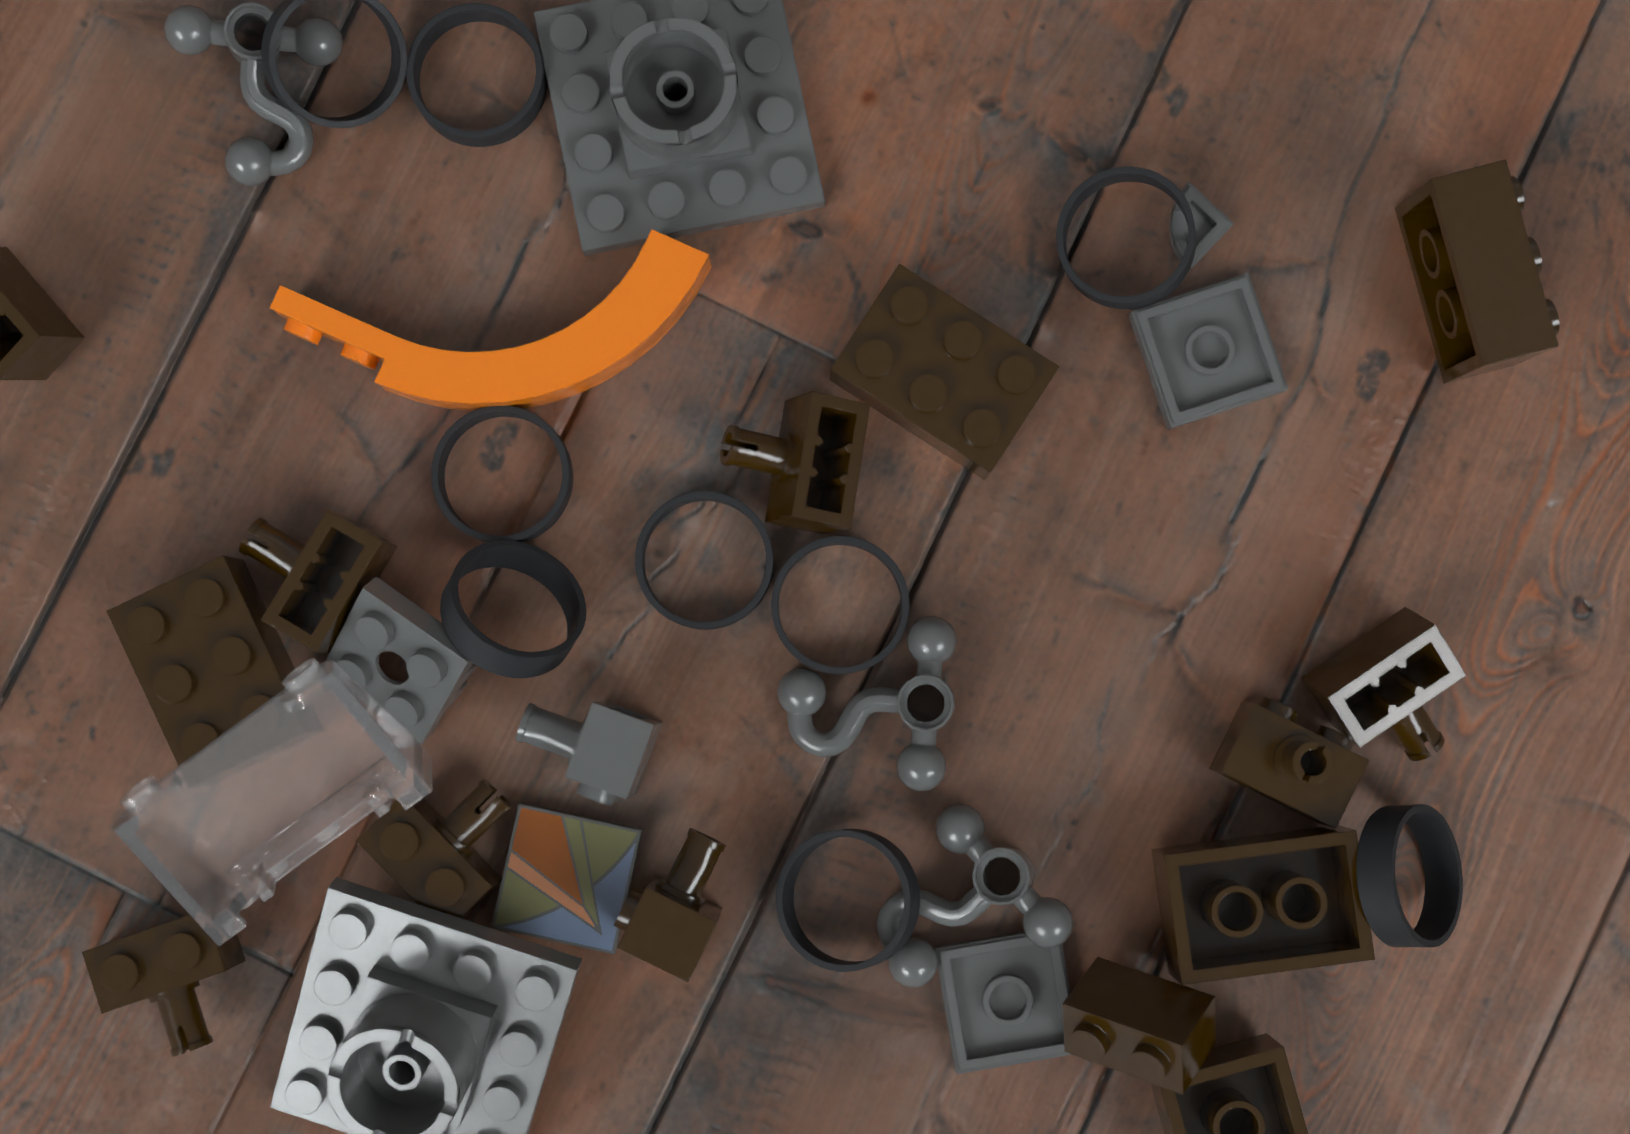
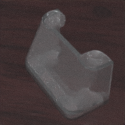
M315 658L305 661L283 680L284 690L159 781L152 775L148 776L133 786L120 800V803L126 809L118 818L114 832L218 946L246 927V920L239 914L241 910L252 905L259 897L265 902L275 895L276 882L370 813L374 811L379 818L390 811L391 798H396L403 808L407 810L433 791L432 757L402 724L333 660H327L321 664Z

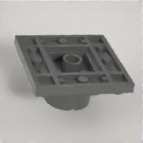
M591 0L533 12L581 247L585 256L645 244L651 229L668 237L676 238L825 207V198L783 0ZM677 95L685 96L682 100L676 102L668 100Z
M336 877L327 889L270 1108L348 1134H529L582 958Z

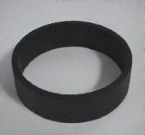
M284 0L273 12L266 25L261 49L264 73L270 87L279 100L297 115L313 123L331 128L360 126L383 114L400 93L406 77L408 59L403 33L390 11L378 0H360L378 16L384 25L390 41L391 67L382 91L368 106L356 113L342 117H322L311 114L300 107L286 91L278 73L276 47L280 31L291 13L301 4L308 1Z
M482 3L461 4L448 8L431 18L421 28L409 50L406 77L411 97L428 124L450 141L471 147H489L502 144L517 137L526 130L542 108L547 91V77L541 51L527 26L516 16L504 9ZM470 22L496 23L516 32L532 49L536 63L534 87L523 108L502 125L481 131L457 129L438 120L425 107L420 89L422 64L431 46L447 31Z
M1123 166L1099 172L1088 178L1074 190L1060 213L1056 230V243L1059 258L1065 272L1073 285L1083 295L1106 307L1136 309L1160 301L1173 292L1183 281L1195 256L1196 229L1190 205L1174 183L1152 170ZM1121 182H1139L1162 190L1179 206L1188 225L1187 247L1177 269L1166 281L1156 288L1132 296L1109 295L1088 286L1076 275L1070 266L1066 247L1070 222L1080 205L1096 191Z
M488 406L464 415L445 432L434 453L431 482L436 501L443 514L455 527L465 534L484 542L499 540L526 542L550 529L563 514L573 488V467L564 442L543 419L518 407ZM515 417L536 424L546 431L555 443L562 464L560 492L548 514L531 528L512 535L495 536L483 534L465 524L455 513L449 502L445 488L447 459L457 440L471 427L492 418Z
M690 492L669 500L659 507L647 520L636 545V575L645 597L664 617L692 629H719L742 620L762 601L773 575V549L762 521L744 503L719 492ZM699 501L723 503L743 513L758 529L766 551L764 578L753 599L732 616L711 622L690 621L678 617L667 610L653 594L645 572L647 544L659 522L673 510Z
M850 536L821 538L795 552L780 570L773 587L771 600L773 623L780 640L787 650L803 664L830 674L855 673L868 669L882 661L900 641L907 625L910 606L905 579L891 557L876 545ZM833 545L857 547L877 557L893 575L901 600L899 623L890 642L870 660L849 667H831L817 663L804 656L787 638L779 616L780 591L792 567L807 554Z
M509 540L487 542L468 551L455 567L443 590L440 602L443 627L457 650L478 667L496 675L510 678L536 677L548 673L559 666L580 636L585 625L587 613L582 589L574 575L562 562L538 547ZM490 567L512 569L534 578L544 585L559 602L567 623L566 641L552 649L537 652L519 651L494 642L480 632L467 617L459 598V580L470 572Z
M1398 805L1377 809L1369 817L1362 830L1356 860L1359 898L1367 922L1375 935L1383 943L1391 947L1440 946L1448 940L1456 927L1463 895L1461 859L1452 830L1445 818L1429 805ZM1405 823L1412 830L1419 845L1425 874L1424 903L1419 921L1414 930L1402 910L1395 876L1397 844Z
M833 830L820 833L806 840L787 859L777 883L776 911L786 939L803 958L818 967L831 971H858L889 959L908 941L919 915V885L909 860L891 841L867 830ZM838 837L859 839L881 851L894 866L903 889V915L894 938L880 953L865 961L840 960L819 950L804 934L795 913L794 887L801 866L816 848Z

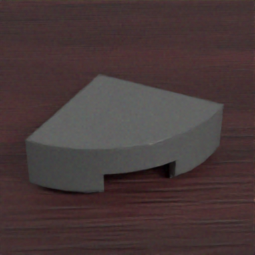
M1188 182L1181 192L1190 205L1196 229V250L1189 269L1190 271L1234 223ZM1174 202L1169 218V237L1173 251L1179 262H1181L1187 247L1188 225L1181 209Z

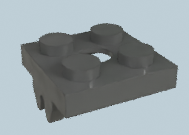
M376 576L362 588L319 674L416 743L422 745L433 734L445 711L466 688L468 684L466 680L478 666L457 650L447 636L443 623ZM391 651L400 655L405 660L409 675L406 681H395L384 674L379 665V655L381 652Z

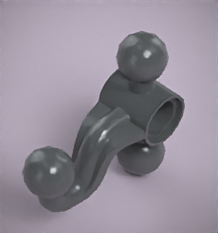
M242 3L233 8L224 21L211 19L210 15L200 7L181 5L173 9L165 19L163 28L169 45L177 52L186 55L200 54L206 51L210 45L228 46L234 59L240 63L241 92L249 108L262 118L286 130L289 137L288 145L279 151H272L264 141L251 136L241 137L232 142L226 150L224 158L225 167L230 177L239 184L256 186L267 181L270 176L291 174L303 167L311 156L314 137L312 126L307 119L291 111L279 98L268 92L265 84L266 75L262 64L261 50H247L239 45L236 40L237 32L242 25L253 21L267 25L273 11L259 3ZM321 17L308 18L302 21L298 27L283 26L277 41L276 60L282 51L296 52L298 57L309 65L316 67L327 66L336 61L341 54L343 47L342 34L334 23Z
M926 616L917 620L909 629L907 636L908 649L912 657L917 660L916 677L908 680L902 688H867L854 695L845 706L835 727L828 732L818 731L812 723V714L818 712L823 706L827 695L826 685L822 677L814 670L805 667L794 668L785 673L779 681L777 696L780 705L787 712L788 730L794 742L806 753L819 757L836 756L852 745L861 732L867 718L872 713H899L903 722L912 728L911 743L900 752L896 763L897 774L901 782L909 789L916 791H928L938 786L946 772V761L941 750L936 747L937 729L947 724L953 716L955 709L954 694L950 686L941 679L942 664L952 656L957 644L956 632L952 625L944 618L937 616ZM922 685L935 686L944 697V710L934 721L924 722L918 720L909 709V699L912 692Z
M956 804L944 809L936 822L937 839L942 847L949 852L956 854L966 853L974 861L975 865L972 874L974 887L958 901H949L929 891L919 889V915L938 924L955 927L972 922L992 904L1002 906L1013 903L1024 915L1022 921L1024 932L1034 944L1044 948H1053L1066 942L1073 929L1072 913L1067 905L1059 899L1051 897L1042 898L1032 888L1035 874L1033 864L1028 856L1019 849L1009 846L995 848L985 838L984 820L973 807ZM998 857L1009 858L1016 863L1020 870V883L1012 893L998 892L992 888L988 881V868L993 860ZM903 890L889 897L879 910L876 926L879 941L884 948L894 938L901 923L904 908ZM909 937L904 946L888 959L890 973L897 982L903 986L915 988L931 981L936 974L938 961L936 952L928 942L921 938Z

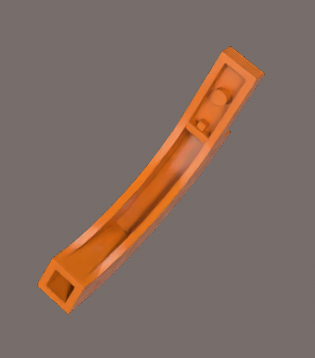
M651 229L636 261L622 281L600 304L584 317L563 330L541 340L496 351L460 352L419 345L387 333L281 285L271 303L270 309L287 319L283 330L315 345H319L322 336L344 345L340 353L341 356L374 371L378 362H383L374 382L386 391L416 402L447 409L474 411L488 406H513L524 409L546 405L575 396L607 381L635 363L652 349L679 321L697 296L712 265L709 254Z

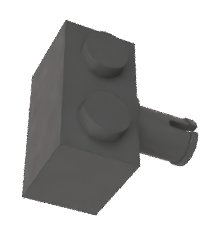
M606 701L592 702L587 718L584 719L583 723L529 703L521 719L515 740L569 759L565 777L579 782L576 793L591 800L613 806L614 801L618 802L620 797L627 800L637 793L663 722Z

